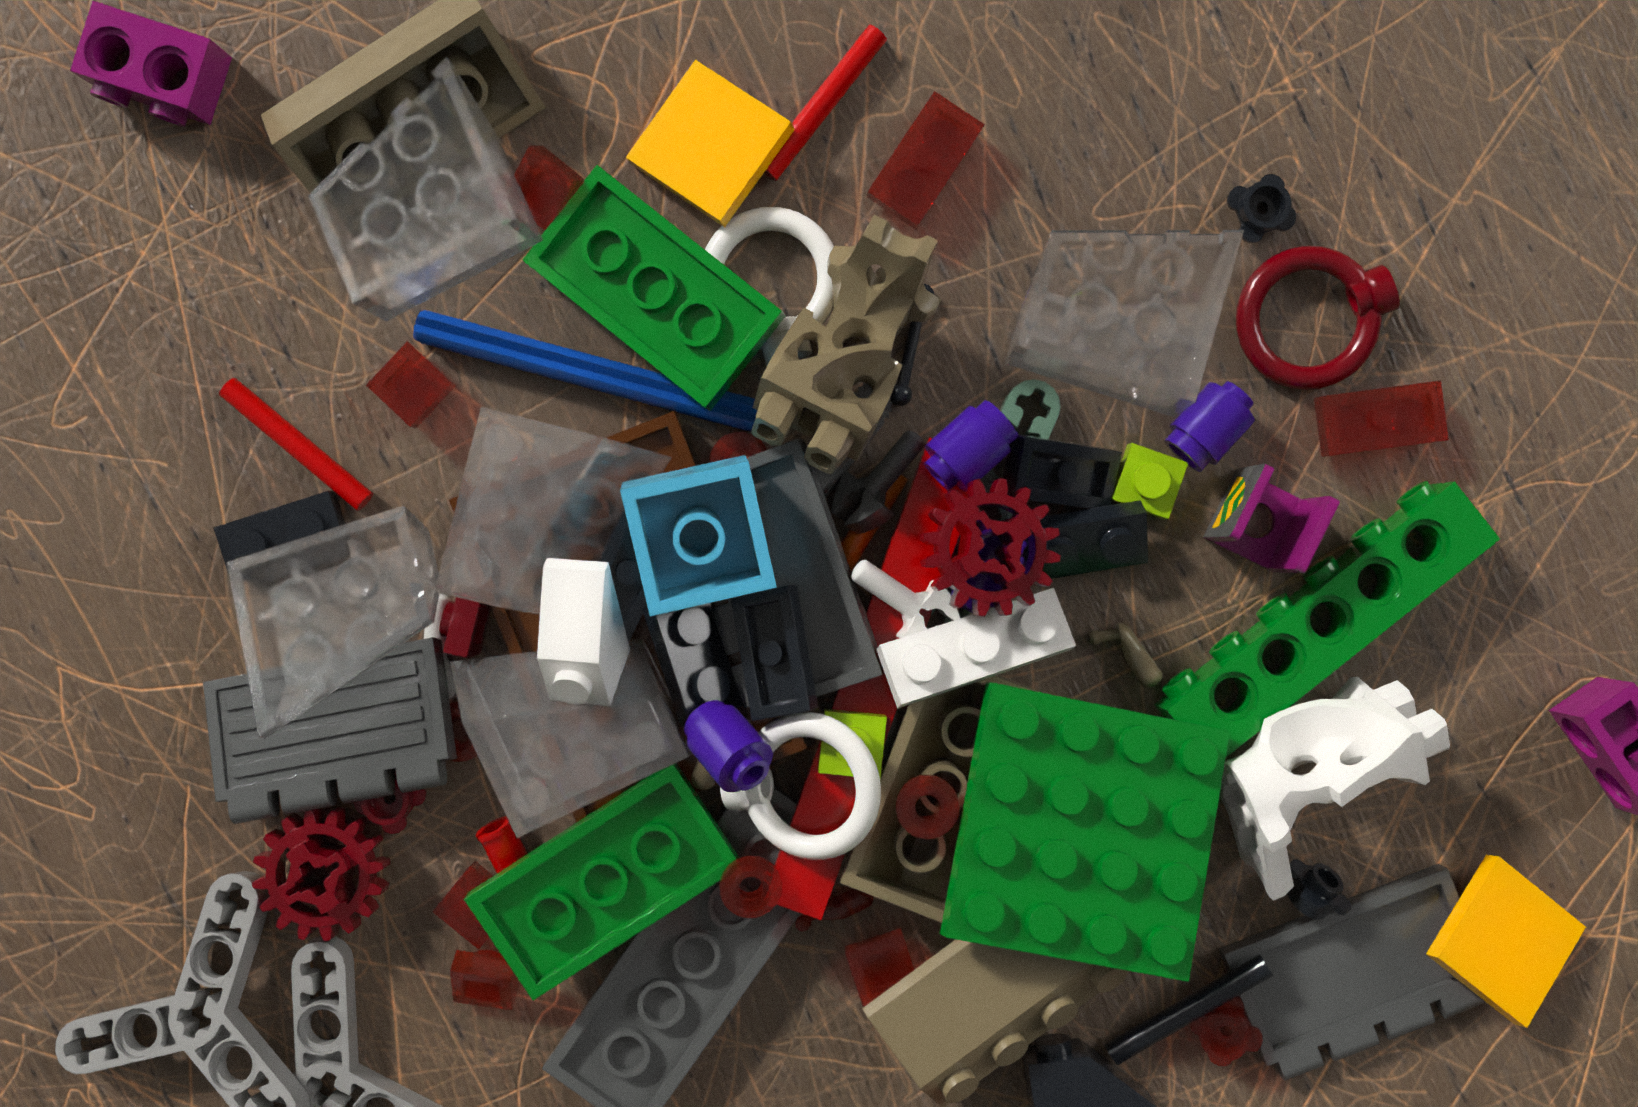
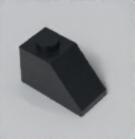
M1060 1033L1043 1035L1034 1040L1035 1044L1029 1045L1028 1050L1022 1056L1029 1107H1157L1143 1085L1080 1038L1071 1039L1069 1035Z

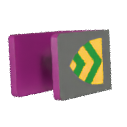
M1265 463L1236 469L1203 538L1271 572L1305 573L1340 501L1331 496L1300 499L1268 483L1274 468ZM1260 503L1269 509L1273 522L1271 529L1266 535L1260 538H1253L1245 534L1244 530L1257 504Z

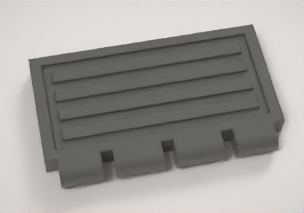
M798 438L781 446L750 456L747 459L751 469L776 586L797 585L815 691L818 697L883 675L884 670L876 650L878 646L856 584L852 581V572L815 468L809 465L808 461L804 458L807 449L805 440ZM729 598V603L712 609L726 655L740 651L731 598ZM742 663L732 666L731 670L743 706L747 708L749 707L743 667Z
M434 637L203 682L215 802H227L229 818L233 824L277 817L280 812V804L285 814L335 806L337 803L336 782L338 783L340 799L344 804L393 795L395 792L393 771H396L398 787L402 793L443 786L447 783L446 761L457 759L442 641Z
M1436 864L1350 897L1348 900L1351 903V910L1346 915H1339L1334 910L1321 920L1312 919L1304 915L1219 948L1227 973L1261 954L1274 975L1239 995L1237 999L1261 1060L1267 1066L1275 1064L1284 1081L1324 1066L1318 1049L1321 1045L1325 1044L1334 1062L1379 1045V1039L1374 1028L1375 1024L1380 1023L1386 1037L1392 1040L1435 1023V1017L1430 1007L1432 1002H1435L1440 1014L1445 1019L1485 1004L1483 999L1426 955L1459 900L1448 868Z

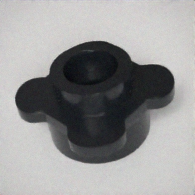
M1275 174L1265 175L1259 182L1248 188L1236 186L1227 196V205L1236 212L1241 224L1238 231L1239 236L1247 243H1257L1265 233L1276 229L1284 232L1295 224L1296 212L1291 208L1290 194L1285 188L1284 181ZM1259 203L1266 206L1265 214L1257 212L1256 207Z
M1293 859L1290 862L1294 887L1287 895L1292 904L1301 913L1312 919L1321 920L1332 910L1339 915H1346L1351 910L1350 901L1341 893L1344 889L1343 882L1332 868L1322 863H1316L1313 866L1305 865L1298 859Z

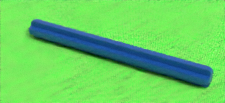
M428 310L420 311L415 321L413 338L422 344L741 430L752 431L758 411L753 408L754 398L728 391L725 392L713 409L709 411L664 374Z

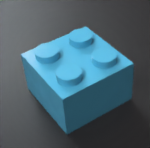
M745 455L622 482L620 488L621 497L650 616L777 588L751 469Z

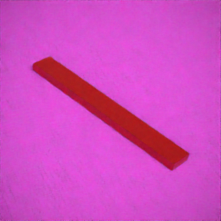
M929 437L926 441V444L933 438ZM925 447L881 566L882 571L915 593L926 591L931 580H935L940 575L937 567L925 568L921 566L920 562L927 556L934 555V546L919 541L920 534L936 532L938 525L929 518L928 513L934 508L947 512L951 509L945 498V494L949 491L936 481L924 465L930 458ZM955 485L951 489H955L958 492H960L965 497V499L968 498V493L960 489L957 485ZM955 527L951 533L949 543L950 558L960 535ZM871 594L865 612L879 647L881 644L899 639L896 637V634L904 623L899 611ZM921 608L919 613L924 617L925 627H927L932 610ZM884 673L883 675L837 690L830 709L886 715L885 744L897 711V706ZM819 740L789 823V826L813 835L827 834L842 826L853 810L856 796L854 777L818 773L821 740ZM780 850L764 892L763 900L822 920L845 854L824 860H810L795 857Z

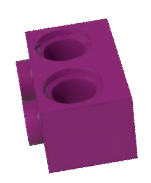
M92 1L70 71L92 85L90 91L92 96L110 104L128 108L130 100L149 105L148 113L174 125L185 127L188 118L211 125L232 57L210 38ZM130 50L127 64L120 70L115 71L114 65L118 56ZM188 68L186 82L180 88L171 90V83L175 74L180 70Z
M1596 677L1555 705L1549 712L1614 807L1638 815V687L1634 682Z

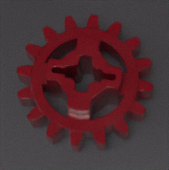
M1002 478L994 480L989 493H986L980 479L968 482L967 499L955 489L947 492L945 498L951 509L947 512L934 508L928 513L929 518L938 525L937 531L920 534L919 541L934 546V555L927 556L921 560V566L925 568L937 567L940 573L931 584V588L934 591H940L951 587L954 591L949 605L953 608H961L968 599L972 600L974 616L985 617L991 602L994 603L995 609L1000 616L1012 615V598H1015L1024 606H1031L1036 602L1030 589L1032 584L1050 587L1053 582L1042 571L1044 564L1060 562L1061 555L1056 552L1047 550L1046 541L1060 535L1059 528L1043 529L1040 520L1050 510L1045 504L1030 509L1026 504L1031 490L1023 487L1018 489L1012 496L1007 495V480ZM989 505L1000 507L1013 514V516L1005 519L1003 522L990 520L985 511H980L977 506ZM955 527L961 537L958 555L951 559L949 543L951 533ZM980 535L985 538L993 536L999 538L1001 544L995 549V554L999 560L995 558L982 560L978 552L985 545ZM1028 538L1029 556L1024 567L1020 562L1023 541ZM977 574L989 575L994 583L999 584L1002 589L985 591L971 586L966 581Z
M343 807L332 810L326 819L322 808L305 811L304 820L297 813L281 820L284 831L275 829L265 835L263 840L272 851H263L254 856L253 863L261 868H265L266 874L253 881L252 887L254 889L268 890L270 897L259 907L262 912L277 908L282 913L276 924L279 930L295 922L299 924L298 939H307L314 933L316 928H319L322 939L330 941L339 934L340 926L349 934L362 924L360 915L369 918L378 910L380 906L372 896L384 893L389 888L390 883L383 878L377 877V872L390 865L391 861L389 857H375L373 849L384 839L381 834L366 839L362 834L367 823L366 818L362 816L349 825L345 823L346 812ZM324 835L334 837L346 846L328 842ZM288 858V860L291 863L288 878L286 879L285 869L286 861ZM334 862L339 863V867L331 871L329 877L321 880L317 878L310 883L305 882L306 878L314 874L315 869L323 865L328 867ZM356 865H358L359 869L357 889L352 883ZM302 902L316 905L318 910L310 908Z

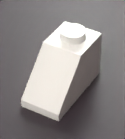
M547 558L543 566L537 660L550 701L565 702L572 705L592 704L610 706L629 655L630 647L609 562Z

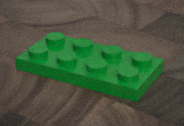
M598 165L594 167L522 259L709 411L713 409L786 317L781 309Z
M674 759L469 891L464 901L534 1001L740 868L741 859Z

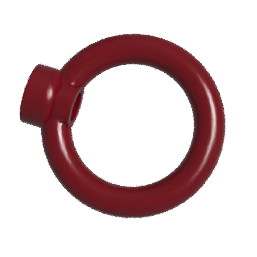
M1322 246L1290 248L1275 254L1263 262L1245 283L1236 309L1237 336L1249 362L1269 380L1284 387L1299 390L1326 388L1350 377L1365 363L1379 338L1382 315L1399 309V294L1391 273L1384 265H1379L1365 271L1355 260L1331 248ZM1302 270H1318L1339 279L1345 285L1347 301L1352 312L1357 317L1355 332L1348 346L1334 359L1314 366L1295 365L1278 357L1265 342L1260 326L1261 307L1269 290L1283 277Z

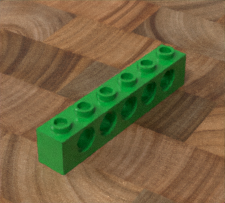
M1423 481L1409 489L1397 500L1396 503L1400 509L1383 522L1380 518L1375 519L1356 531L1350 538L1354 546L1338 559L1329 556L1312 566L1303 575V579L1307 583L1290 597L1286 593L1280 594L1263 605L1256 613L1260 621L1241 635L1239 631H1234L1219 640L1209 650L1213 658L1196 672L1188 668L1170 679L1162 688L1165 696L1154 705L1164 718L1230 731L1227 757L1261 730L1265 718L1292 706L1500 540L1499 536L1455 481L1431 485L1428 481ZM1413 528L1421 534L1423 539L1422 552L1416 559H1413L1408 554L1405 545L1407 535ZM1368 565L1376 574L1377 585L1372 594L1365 597L1359 590L1358 576L1361 570ZM1324 603L1330 612V624L1324 632L1317 635L1311 627L1310 615L1315 606ZM1277 640L1283 647L1284 659L1279 668L1268 672L1263 665L1262 654L1270 642ZM1232 678L1238 688L1237 698L1228 708L1219 709L1214 699L1215 689L1222 680Z

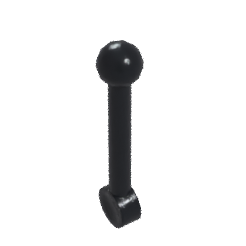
M924 284L926 290L934 294L933 289L929 285ZM910 322L901 363L902 368L890 399L897 406H905L912 399V390L909 387L923 322Z

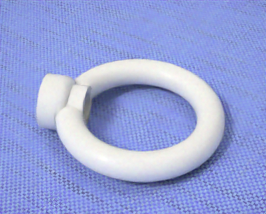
M760 207L731 218L726 227L721 226L715 232L705 250L722 264H725L728 255L739 242L759 232L779 231L800 240L812 254L817 269L816 289L806 309L812 311L813 318L821 324L827 320L833 310L832 279L827 273V260L834 245L825 231L813 220L799 212L786 208ZM797 316L785 317L761 347L766 365H768ZM804 340L798 349V358L800 360L812 354L809 340Z
M801 712L778 717L764 726L758 733L769 744L773 753L788 740L798 737H811L828 743L844 757L854 777L856 796L853 810L842 826L827 834L813 835L798 831L785 823L770 803L774 790L773 775L770 769L765 779L753 789L726 792L720 787L723 804L728 810H747L757 829L774 846L795 857L810 860L834 858L855 848L864 840L874 825L881 801V783L877 765L863 740L841 721L814 712Z

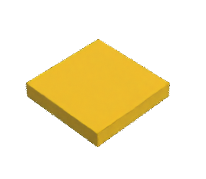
M695 60L630 150L626 159L632 166L723 227H726L795 129L791 121Z
M1486 854L1426 955L1510 1022L1528 1028L1586 926L1501 857Z

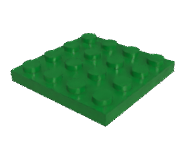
M986 682L940 934L950 939L1189 982L1230 731Z

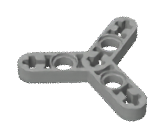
M242 871L221 876L212 883L206 895L175 995L92 1014L67 1023L59 1032L55 1044V1053L62 1067L73 1074H88L185 1051L230 1107H274L272 1101L280 1097L285 1101L286 1107H310L309 1096L302 1084L238 1008L268 911L262 912L259 907L270 897L268 890L254 889L252 887V882L261 876L255 872ZM242 889L241 896L249 900V905L246 909L236 911L237 903L229 899V895L232 890ZM231 922L229 928H240L241 933L237 930L219 929L218 925ZM216 941L225 943L232 951L233 963L229 972L225 975H219L214 972L208 963V951ZM211 988H222L221 992L209 995ZM205 1005L203 1015L211 1019L210 1026L198 1029L200 1019L192 1016V1010ZM140 1014L150 1016L156 1023L157 1037L151 1047L140 1045L134 1037L133 1025ZM112 1032L113 1044L95 1050H82L81 1039L97 1037ZM234 1046L244 1048L252 1058L251 1073L245 1080L235 1078L227 1068V1055ZM267 1077L269 1083L258 1088L261 1092L251 1096L248 1093V1089L261 1083Z
M318 936L298 950L293 958L291 967L296 1072L293 1075L306 1090L309 1096L310 1107H345L353 1097L351 1096L352 1092L358 1086L364 1088L365 1091L353 1104V1107H366L367 1102L376 1097L388 1099L395 1107H443L359 1063L354 958L348 944L337 936L330 941H324L321 936ZM322 951L324 952L325 961L335 962L336 968L325 978V995L312 999L310 995H314L323 985L321 969L311 968L310 962ZM338 991L339 995H334L330 993ZM321 1009L329 1010L338 1017L341 1029L337 1038L330 1040L322 1039L313 1032L310 1022L311 1016L315 1011ZM327 1072L337 1077L334 1082L336 1090L330 1096L320 1092L323 1084L320 1079ZM281 1097L272 1101L286 1105L285 1101Z

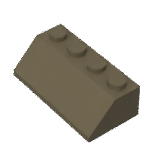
M438 0L262 113L261 117L273 148L344 236L347 237L546 107L478 0Z
M995 675L909 704L881 775V801L877 818L864 840L852 849L840 883L942 923L986 682H993L1039 691L1003 676Z
M954 940L862 1009L918 1087L940 1107H945L949 1103H956L969 1097L977 1089L979 1081L999 1066H1007L1019 1060L1028 1050L1029 1044L1049 1029H1058L1069 1023L1076 1016L1078 1008L1099 992L1105 993L1118 987L1126 979L1128 971Z

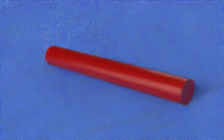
M871 24L866 27L793 120L792 125L795 130L764 172L769 178L774 181L779 179L885 44L887 38L878 28Z
M232 378L223 385L219 392L220 397L355 510L360 511L368 504L373 497V492L237 378Z

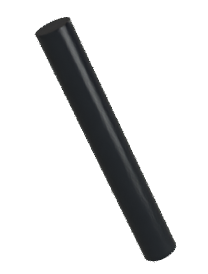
M1259 954L1105 1043L1106 1049L1115 1064L1120 1065L1274 975L1264 958Z

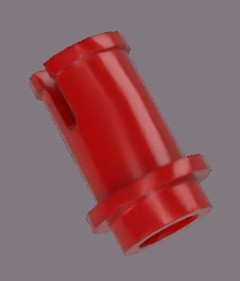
M509 816L500 817L487 823L475 835L482 844L496 873H499L528 854Z

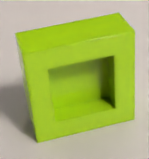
M1134 443L1127 444L1118 470L1112 502L1121 504L1141 500L1147 514L1163 520L1169 519L1188 462Z
M824 709V715L841 721L863 740L874 758L881 779L886 715ZM821 740L818 773L853 777L852 771L844 757L834 747Z

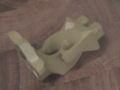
M874 215L855 246L835 245L827 260V273L832 279L833 312L825 327L813 318L812 311L803 308L782 339L759 383L753 408L758 410L751 431L754 437L772 446H781L791 428L812 438L804 458L808 461L809 465L827 474H833L847 457L855 461L859 459L880 421L902 368V364L890 357L895 337L910 322H925L932 317L941 302V299L927 291L923 284L938 240L928 235L918 239L904 236L895 230L888 221ZM871 265H880L881 267L874 273ZM855 339L869 341L868 344L845 348L842 345L849 340ZM804 340H813L817 343V356L801 360L798 358V349ZM858 382H867L873 392L868 398H858L852 391L853 385Z

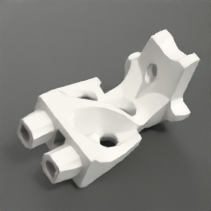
M1359 677L1349 678L1332 699H1318L1297 704L1264 719L1260 733L1253 746L1245 753L1225 761L1220 798L1227 809L1240 858L1246 865L1254 868L1268 896L1273 901L1284 897L1294 887L1286 846L1292 842L1290 830L1298 812L1311 803L1328 804L1336 802L1343 807L1369 787L1389 778L1426 785L1430 782L1426 758L1450 748L1445 719L1433 709L1417 715L1414 698L1409 689L1398 680L1373 690ZM1302 764H1317L1309 773L1303 775L1291 772V770Z

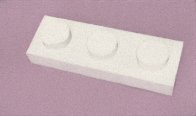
M1051 588L1033 594L1036 602L1031 606H1024L1017 600L1012 601V615L1000 616L995 607L988 610L985 617L972 614L879 645L876 650L897 709L1070 651L1074 648L1076 644L1055 589Z

